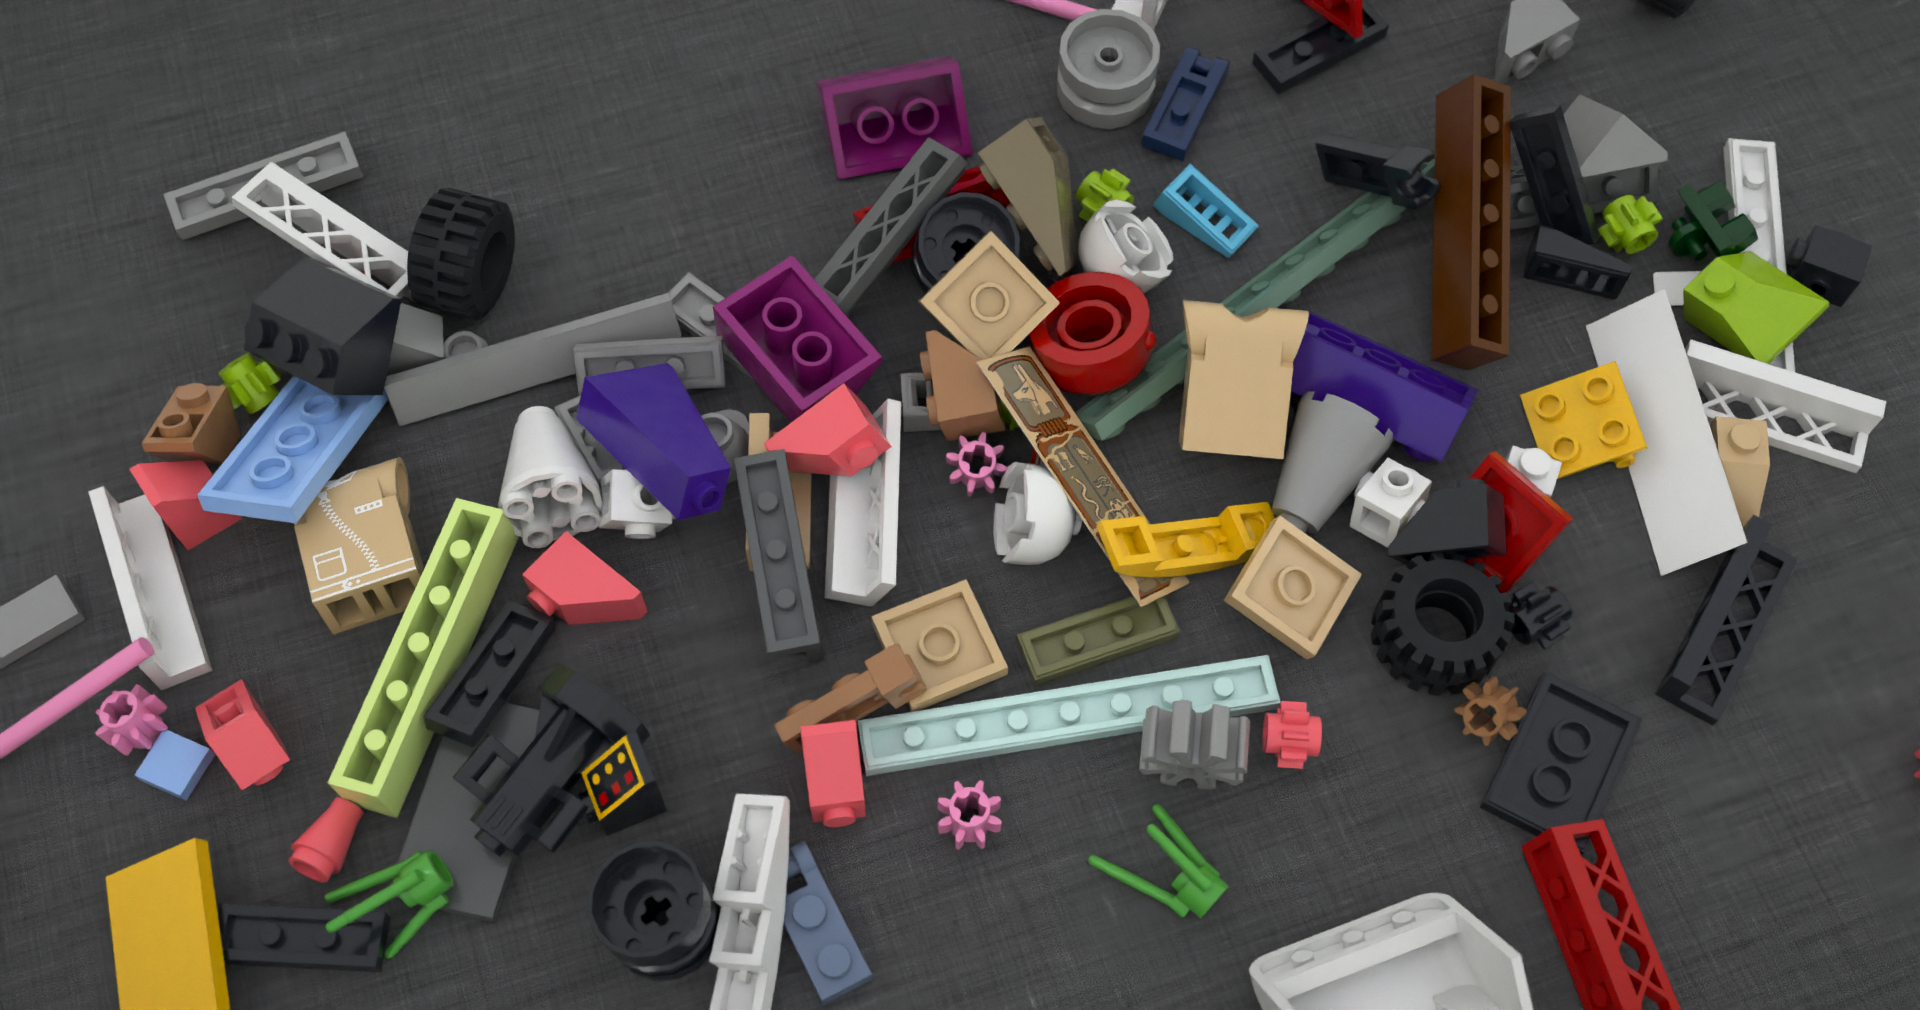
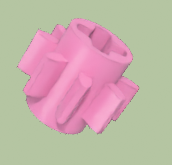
M984 432L981 433L978 441L968 442L961 435L958 442L961 449L960 453H947L946 462L948 464L958 466L957 470L949 476L950 484L962 481L967 486V496L969 497L973 495L975 488L985 487L992 494L995 490L994 481L992 480L993 475L1002 477L1008 468L1003 464L996 463V459L1001 457L1004 452V446L998 445L992 448L986 443V433ZM974 456L983 457V467H981L979 474L970 472L969 463L973 461Z
M137 684L131 692H117L115 690L104 700L100 709L96 711L103 726L95 733L108 745H112L126 756L129 755L133 748H146L149 750L161 732L168 728L161 716H159L168 707L157 696L151 695Z
M981 780L975 785V788H963L962 784L956 781L954 782V795L951 800L938 798L937 809L949 815L938 822L939 834L951 831L956 837L955 848L958 850L963 846L964 842H976L977 846L983 849L985 848V834L987 831H1001L1002 821L998 817L990 815L1001 807L1000 796H995L988 799L987 795L983 792L984 785ZM969 808H975L978 810V816L974 815L970 823L961 820V814L965 815Z

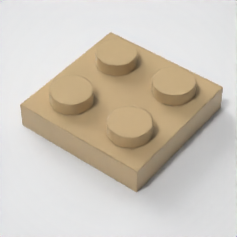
M989 231L918 301L963 348L982 360L1011 352L1060 304L992 231Z
M1279 515L1270 522L1223 601L1308 660L1316 656L1362 574Z
M967 579L871 616L872 626L883 650L898 643L904 655H910L927 687L923 694L907 702L911 712L922 710L1008 675V666Z

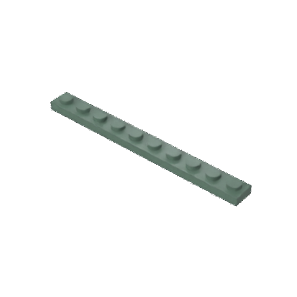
M1434 159L1429 163L1424 162L1420 166L1423 174L1435 179ZM1366 192L1221 303L1230 312L1244 317L1260 312L1268 307L1277 308L1281 304L1293 301L1301 294V289L1315 278H1320L1330 273L1335 268V263L1346 254L1364 247L1372 234L1380 228L1398 221L1401 218V212L1406 207L1392 204L1391 197ZM1185 330L1153 353L1145 369L1137 378L1124 387L1110 393L1099 394L1075 412L1092 438L1103 441L1117 436L1124 430L1125 423L1140 412L1155 407L1161 401V396L1176 384L1184 383L1188 353Z

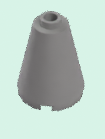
M1308 391L1302 396L1297 407L1272 506V513L1276 517L1282 516L1304 533L1315 534L1356 488L1362 477L1386 453L1394 439L1393 432L1389 428L1385 435L1375 428L1379 418L1355 403L1331 394H1326L1323 402L1312 400L1315 392Z

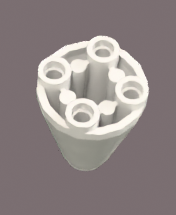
M534 406L524 410L519 415L518 421L515 424L498 501V509L503 510L504 515L509 518L514 527L515 535L522 537L523 543L526 546L543 548L552 541L557 540L565 531L574 536L580 532H589L596 529L601 522L600 511L603 502L598 482L563 421L551 408Z

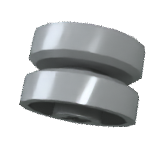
M1100 9L1084 13L1072 21L1061 36L1056 94L1062 108L1074 120L1092 128L1103 129L1127 126L1145 115L1153 102L1160 57V43L1154 30L1140 17L1123 10Z

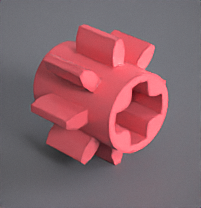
M1281 701L1280 708H1277V714L1266 713L1264 716L1262 733L1263 752L1272 753L1277 757V767L1303 769V763L1307 762V756H1319L1322 740L1321 718L1319 716H1309V712H1306V702Z

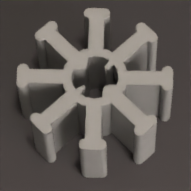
M1174 701L1172 712L1160 709L1158 706H1151L1146 709V716L1143 719L1139 770L1144 775L1161 774L1160 783L1170 786H1177L1178 782L1186 778L1194 779L1197 782L1198 789H1215L1216 780L1230 783L1233 786L1243 783L1244 774H1247L1250 720L1246 716L1229 718L1230 708L1219 704H1213L1212 708L1204 713H1196L1192 708L1191 701Z

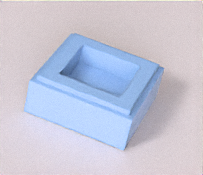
M165 730L161 732L136 771L135 776L146 784L187 801L215 754L210 748Z

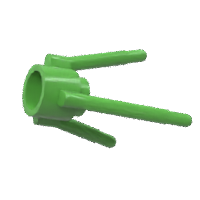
M1160 804L1153 805L1152 811L1182 851L1156 825L1149 824L1147 832L1183 870L1171 884L1179 892L1176 896L1096 855L1089 857L1088 862L1090 865L1168 905L1182 919L1190 910L1201 919L1229 887L1219 878L1221 874L1203 858Z
M427 850L424 853L418 851L400 863L333 890L325 895L326 903H333L395 878L392 885L326 924V931L329 933L335 932L398 895L409 907H413L418 903L424 905L385 950L384 956L387 959H392L433 913L450 902L445 892L454 885L451 872L441 857L433 850Z

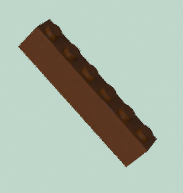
M1476 74L1436 95L1435 179L1440 182L1441 188L1434 197L1432 361L1465 370H1472L1509 356L1511 127L1509 121L1511 120V87Z

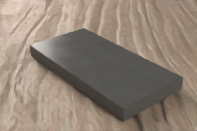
M504 703L474 748L442 735L398 861L400 863L418 851L424 853L427 850H433L441 857L451 872L454 881L453 887L445 892L450 902L439 909L441 911L493 923L497 921L517 856L506 849L501 857H499L474 838L480 828L470 819L483 802L452 777L487 734L498 740L517 757H520L535 739L539 710ZM497 757L477 782L491 793L511 767ZM399 895L392 899L403 902Z

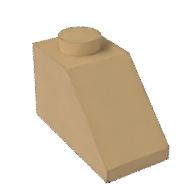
M1716 416L1710 424V428L1743 527L1753 514L1759 517L1770 468L1767 421Z

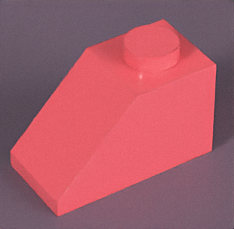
M844 383L763 443L768 452L785 449L788 468L791 472L852 477L861 469L870 466L878 456L892 447L868 407Z
M203 460L139 463L129 469L153 508L188 551L242 519L238 515L203 511L197 494L213 476V473Z
M567 531L522 574L530 591L526 597L531 605L540 613L548 616L555 614L567 625L641 619L648 612L641 591Z
M242 679L195 707L205 740L241 790H244L253 783L255 785L267 783L282 771L283 764L290 761L283 742Z
M856 720L800 726L813 823L823 822L827 827H843L853 824L858 817H866Z

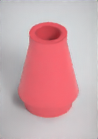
M336 797L330 807L291 845L293 854L288 860L289 864L297 872L311 880L321 883L328 882L332 874H339L357 824L364 814L363 811L353 802Z

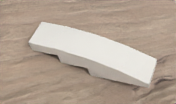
M735 795L712 898L714 902L721 906V911L709 961L718 967L710 1010H771L784 922L789 859L790 800L786 796Z

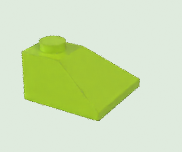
M1751 251L1716 257L1683 289L1684 320L1731 352L1770 364L1829 307V301Z

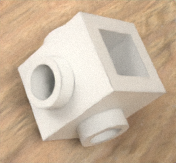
M1387 458L1375 473L1369 471L1357 485L1349 526L1388 548L1390 543L1427 501L1432 481L1420 475L1414 469L1405 467Z
M612 469L600 479L603 505L600 511L601 522L599 528L625 530V537L651 539L656 537V532H660L671 525L672 519H675L627 469Z

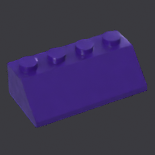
M1309 311L1306 330L1293 361L1290 397L1297 398L1298 394L1303 396L1310 391L1315 392L1312 400L1323 402L1326 394H1331L1355 403L1379 418L1375 428L1383 435H1385L1389 428L1393 432V439L1406 445L1404 450L1408 454L1426 462H1431L1432 459L1442 462L1479 390Z

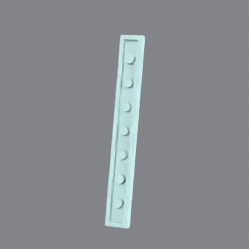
M1269 655L858 720V729L866 776L1141 732L1143 731V719L1146 716L1147 708L1158 706L1160 709L1172 712L1174 701H1191L1192 708L1196 713H1204L1211 709L1213 704H1219L1230 708V717L1277 710L1281 702Z

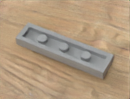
M341 132L163 194L181 240H185L248 218L249 216L233 206L232 196L270 162H273L318 193L364 177L346 132ZM261 193L252 200L261 207H269L261 201Z

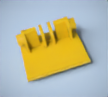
M1616 361L1520 395L1538 449L1545 451L1551 459L1562 462L1557 479L1609 461L1615 462L1617 468L1629 467L1636 462L1634 455L1648 448Z

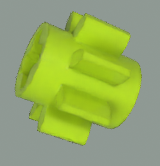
M1105 169L1102 174L1092 171L1083 180L1076 193V201L1084 207L1079 217L1088 222L1093 214L1106 202L1115 199L1133 204L1134 196L1126 190L1131 180L1115 169L1111 171Z
M1625 195L1614 200L1604 209L1602 216L1607 224L1601 226L1598 230L1608 247L1613 246L1616 252L1624 248L1626 253L1634 254L1646 249L1657 239L1658 231L1653 225L1662 221L1663 218L1652 201L1648 202L1644 196L1636 200L1633 195Z
M246 353L235 359L218 373L225 382L221 386H227L233 408L236 409L242 405L248 414L262 409L280 393L274 385L281 380L279 371L273 364L263 359L257 362L251 353Z

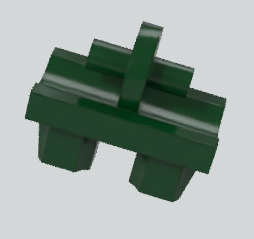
M1721 181L1707 186L1696 192L1691 183L1677 190L1679 196L1686 204L1684 210L1692 222L1687 223L1683 217L1672 222L1671 226L1675 233L1671 236L1668 247L1675 256L1682 257L1691 254L1696 261L1701 260L1708 254L1704 247L1706 243L1716 257L1737 254L1759 240L1756 229L1744 213L1723 225H1720L1716 218L1736 207L1732 196Z

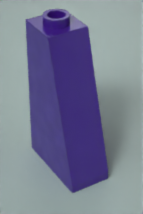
M665 363L584 378L576 420L677 520L720 511L731 466L672 366Z

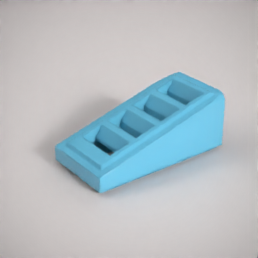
M1191 164L1170 183L1153 204V207L1166 218L1228 259L1259 227L1255 221ZM1184 193L1191 197L1188 202L1181 197ZM1199 203L1206 207L1202 214L1195 209ZM1214 214L1222 218L1216 226H1213L1208 221ZM1229 224H1232L1238 229L1228 239L1222 232Z

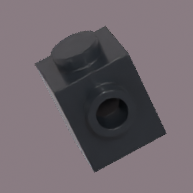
M1816 225L1805 241L1796 240L1787 257L1786 266L1792 268L1791 278L1823 297L1829 303L1842 307L1861 282L1872 245L1845 236L1841 232Z

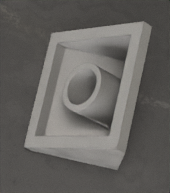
M1579 94L1563 114L1582 177L1668 161V152L1624 114Z

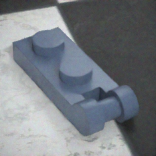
M802 841L789 848L791 853L788 859L787 879L800 873L807 886L789 895L786 892L783 926L822 1004L825 1005L871 981L873 978L806 842Z

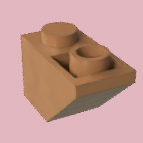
M936 330L925 332L928 350L920 352V360L925 380H932L934 395L926 397L931 425H939L947 441L957 440L961 435L967 438L981 435L982 432L988 434L1004 431L1005 423L1001 398L977 364V361L982 359Z
M201 383L178 386L141 444L144 452L170 462L203 460L206 464H222L231 454L241 437L227 386H205Z

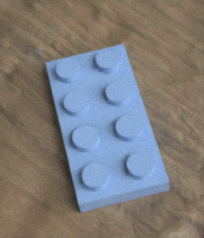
M293 376L197 494L203 511L297 524L389 398L385 388L383 395H331Z

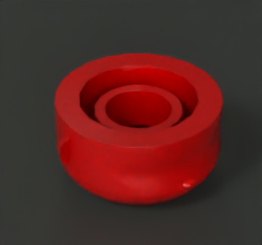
M1085 272L1061 279L1047 288L1060 304L1027 336L1030 338L1033 352L1058 388L1078 395H1099L1124 387L1138 377L1145 369L1152 350L1157 344L1156 337L1153 334L1148 301L1139 287L1130 280L1116 274ZM1092 339H1101L1095 342L1083 343Z

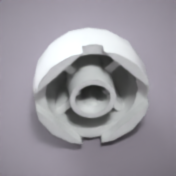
M1117 199L1106 202L1086 223L1078 241L1079 258L1084 273L1106 272L1119 275L1133 282L1144 294L1159 285L1170 275L1172 270H1167V266L1173 262V253L1160 228L1149 216L1142 222L1131 213L1137 208L1136 206Z
M1016 461L1008 466L999 488L1008 489L1005 504L995 503L993 535L997 555H1005L1006 557L1002 560L1005 563L1019 565H1038L1059 556L1067 547L1072 535L1079 533L1082 519L1047 467Z

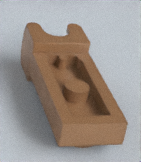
M898 643L893 644L864 661L868 669L862 674L852 673L846 675L834 683L831 692L815 701L805 700L794 705L787 711V717L774 724L782 742L796 753L801 754L803 752L800 726L850 720L858 721L887 703H890L897 709L923 694L927 687L910 655H904Z

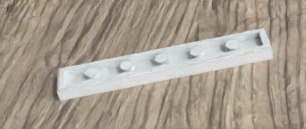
M1729 138L1723 147L1726 188L1736 206L1728 211L1729 221L1744 213L1756 229L1759 240L1742 252L1751 251L1786 274L1775 142ZM1793 342L1770 365L1795 372Z

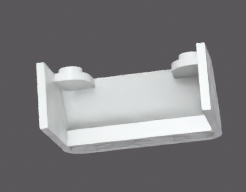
M1426 893L1412 897L1257 958L1249 968L1253 988L1262 1010H1533L1521 954L1454 898L1443 893Z

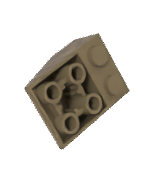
M1042 117L1025 119L978 152L984 161L979 167L991 187L995 190L1001 187L1011 202L1006 208L1014 218L1015 224L1022 231L1028 228L1038 244L1033 249L1042 265L1048 271L1055 269L1058 275L1061 276L1079 264L1068 156Z

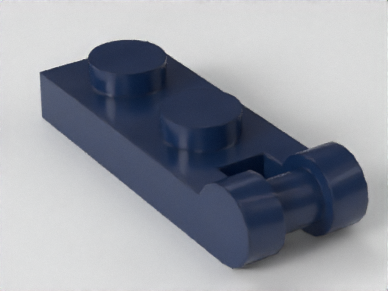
M1188 46L1142 134L1141 146L1184 161L1219 88L1225 81L1230 61L1219 57L1215 61L1201 56L1200 50Z

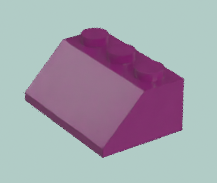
M950 56L816 81L824 127L838 179L905 167L928 137L961 156L973 154L959 62Z
M793 255L713 306L717 336H722L723 344L790 422H793L843 383L857 395L882 363V356Z

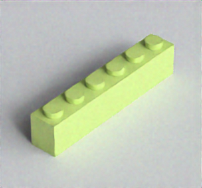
M456 498L328 781V784L342 798L353 802L360 808L398 818L434 734L433 731L426 729L424 716L468 656L519 536L515 535L514 527L509 518L504 515L502 509Z

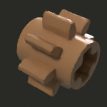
M1492 676L1483 686V690L1475 682L1469 684L1463 689V692L1470 701L1461 702L1454 708L1455 713L1463 715L1466 727H1464L1462 733L1467 735L1472 732L1482 737L1484 746H1489L1496 739L1498 732L1504 739L1510 740L1518 732L1516 726L1511 721L1520 720L1527 714V710L1518 707L1515 695L1519 689L1517 687L1508 689L1498 685L1497 676ZM1489 705L1497 712L1492 717L1484 710Z

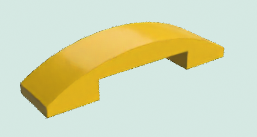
M1260 502L1227 506L1218 517L1148 525L1144 516L1102 520L1096 527L1115 572L1135 577L1158 578L1203 573L1247 562L1270 522L1275 517L1269 503Z

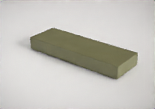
M1132 596L1017 634L1016 642L1035 687L1178 639L1180 630L1165 596L1142 607L1135 597Z

